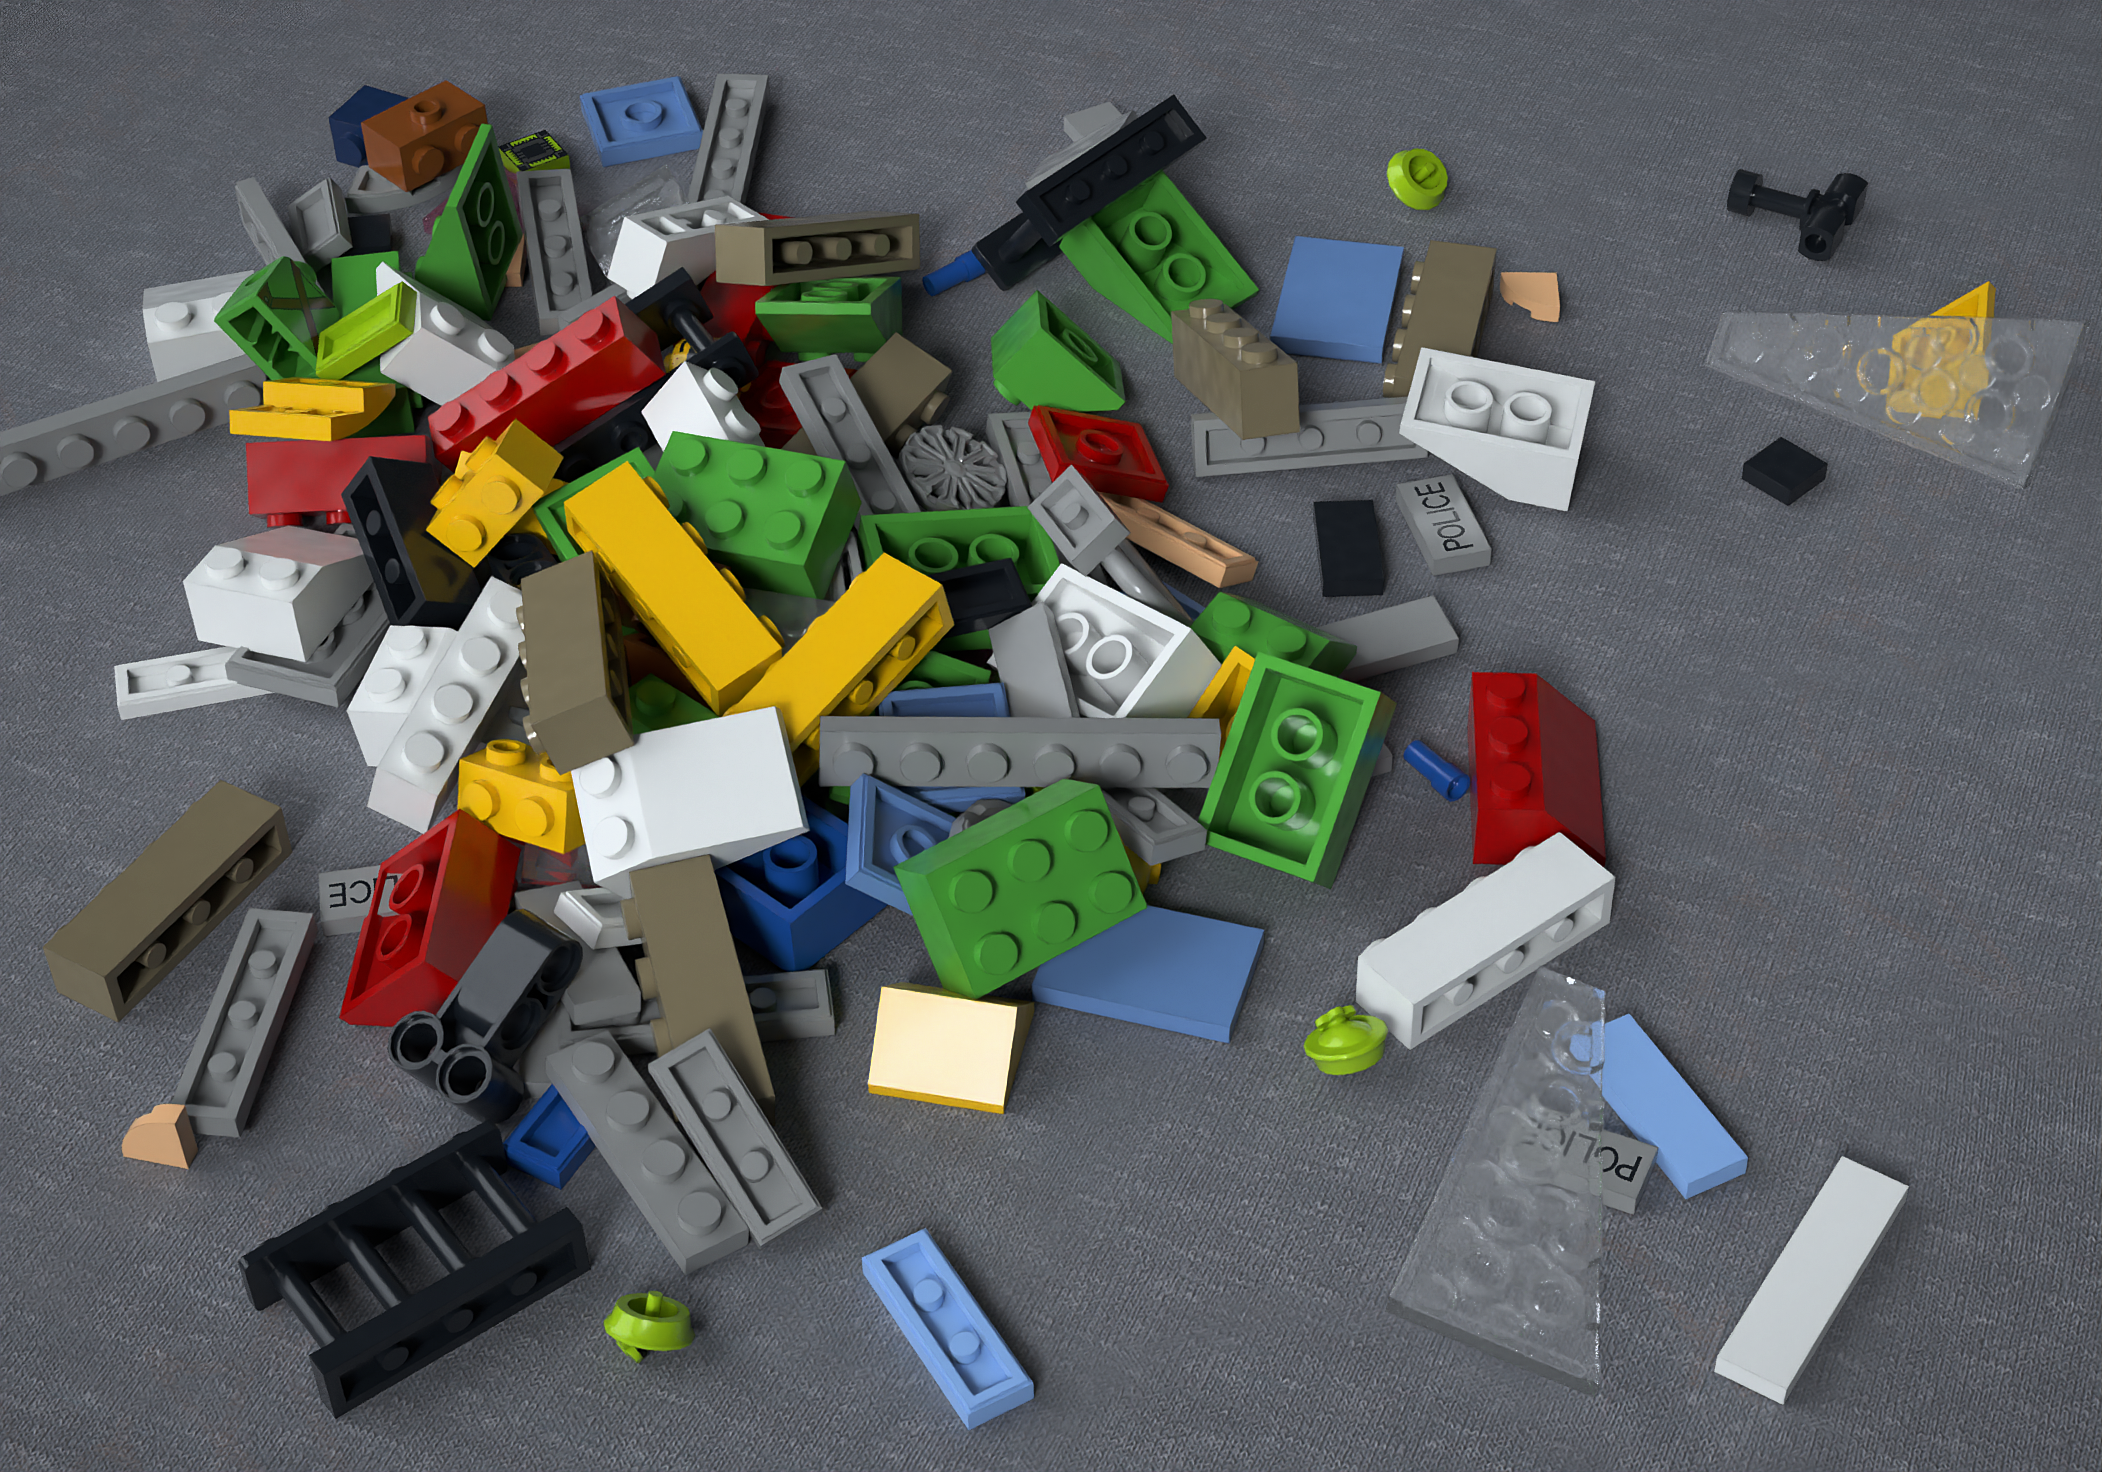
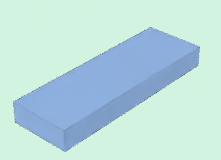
M1630 1014L1571 1037L1569 1055L1637 1140L1658 1147L1656 1163L1685 1199L1746 1173L1747 1155Z
M926 1228L862 1257L864 1276L968 1430L1034 1399L1033 1381Z

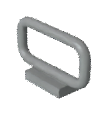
M1072 464L1027 507L1067 560L1085 577L1101 563L1128 597L1187 627H1190L1194 622L1138 551L1127 540L1126 537L1131 532L1087 478Z

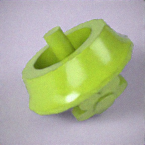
M1414 148L1396 153L1388 163V183L1395 196L1401 202L1415 210H1430L1439 205L1444 198L1448 176L1446 168L1436 155L1425 149Z
M1353 1005L1335 1007L1315 1020L1314 1023L1317 1028L1307 1036L1303 1047L1306 1055L1311 1057L1319 1070L1326 1074L1346 1075L1356 1073L1375 1065L1383 1057L1385 1039L1389 1031L1385 1022L1375 1016L1355 1015L1356 1010Z
M649 1291L648 1294H627L620 1297L612 1313L603 1322L606 1333L614 1338L616 1344L626 1356H629L636 1363L644 1359L637 1351L639 1348L654 1351L680 1350L690 1346L696 1336L691 1327L688 1307L677 1300L663 1296L658 1291Z

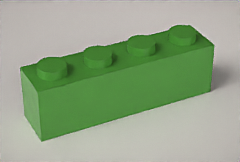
M398 251L331 258L333 303L338 309L339 320L377 297L376 268L382 262L402 272ZM403 272L405 275L414 279L412 272ZM380 355L340 379L393 383L396 388L395 397L375 420L363 429L345 438L378 437L415 432L414 409L424 408L423 396L382 374L380 371Z

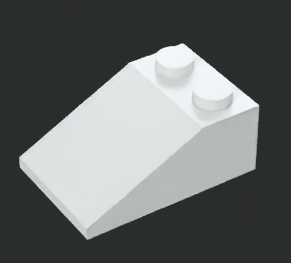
M384 262L376 268L377 296L402 281L417 292L413 334L380 354V371L382 374L442 406L484 381L491 373L499 371L515 360L514 345L476 314Z
M254 270L144 289L142 310L147 344L157 382L246 354L214 322V319L240 284L247 277L254 274Z
M1421 347L1399 434L1508 500L1568 511L1595 381Z
M285 526L215 545L183 580L199 641L233 648L243 646L253 652L306 662L374 580L357 538Z
M1062 563L1031 603L1034 606L1043 601L1054 614L1080 718H1187L1222 665L1191 628L1088 576L1085 577L1080 572ZM993 653L987 663L998 672Z
M390 625L347 709L367 766L377 767L458 631L446 627ZM525 667L520 672L475 752L486 748L487 743L498 739L517 740L530 745L524 727L512 723L509 719L510 706L529 710L520 685V680L527 677Z
M776 706L634 735V746L571 771L593 881L595 884L626 899L631 898L629 872L708 854H710L713 869L716 870L810 831L782 711Z

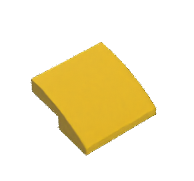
M305 377L264 381V405L229 410L230 434L319 441L339 440L358 432L375 420L395 397V384Z

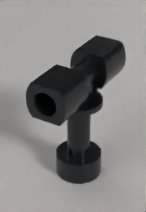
M1739 169L1729 190L1727 210L1751 216L1757 207L1800 219L1799 229L1801 235L1798 252L1811 260L1827 261L1830 260L1842 241L1844 226L1853 224L1863 208L1868 182L1855 174H1837L1824 195H1821L1818 189L1813 188L1807 198L1764 187L1762 186V174Z

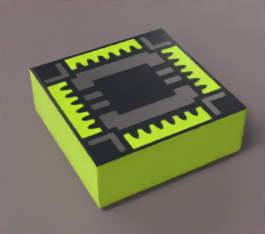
M546 130L498 146L503 165L515 178L518 171L571 169L568 153Z

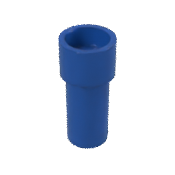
M972 250L956 257L954 262L924 276L922 282L926 292L933 297L963 281L969 282L985 274L986 270L972 253Z
M1415 740L1405 749L1404 760L1431 782L1432 788L1450 802L1456 801L1467 792L1470 786V777L1454 763H1447L1424 742Z

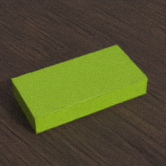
M403 281L397 283L320 332L315 375L321 379L340 380L412 335L414 331L417 292Z

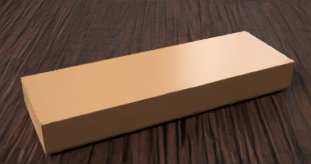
M1098 492L1131 532L1126 537L1130 541L1218 588L1253 580L1258 561L1251 555L1144 499Z

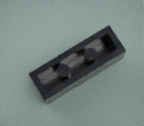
M369 456L341 493L390 625L446 627L459 631L480 596L482 589L472 566L426 531L427 526L438 510L430 501L440 489L431 463Z

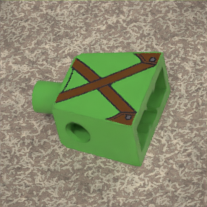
M282 256L247 277L215 316L214 322L271 380L292 377L319 378L315 374L320 332L339 320V312L336 305L315 284L317 277L311 266L304 262L293 261L290 257Z

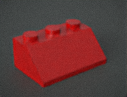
M426 435L343 438L335 441L298 440L246 443L249 514L261 519L267 518V528L303 527V517L326 516V525L340 526L342 523L352 525L341 493L369 456L431 463L439 485H441L443 464L435 458L432 439Z
M1472 672L1467 734L1473 864L1506 865L1513 861L1523 849L1529 846H1537L1560 832L1602 867H1605L1606 852L1595 720L1537 673Z
M458 809L379 864L380 869L369 914L363 920L339 1018L350 1025L394 1027L403 1016L411 1012L426 1011L436 1015L494 930L507 916L510 901L518 887V880L515 876L521 849L462 809ZM387 873L403 874L395 884L389 898V908L399 915L386 917L378 915Z

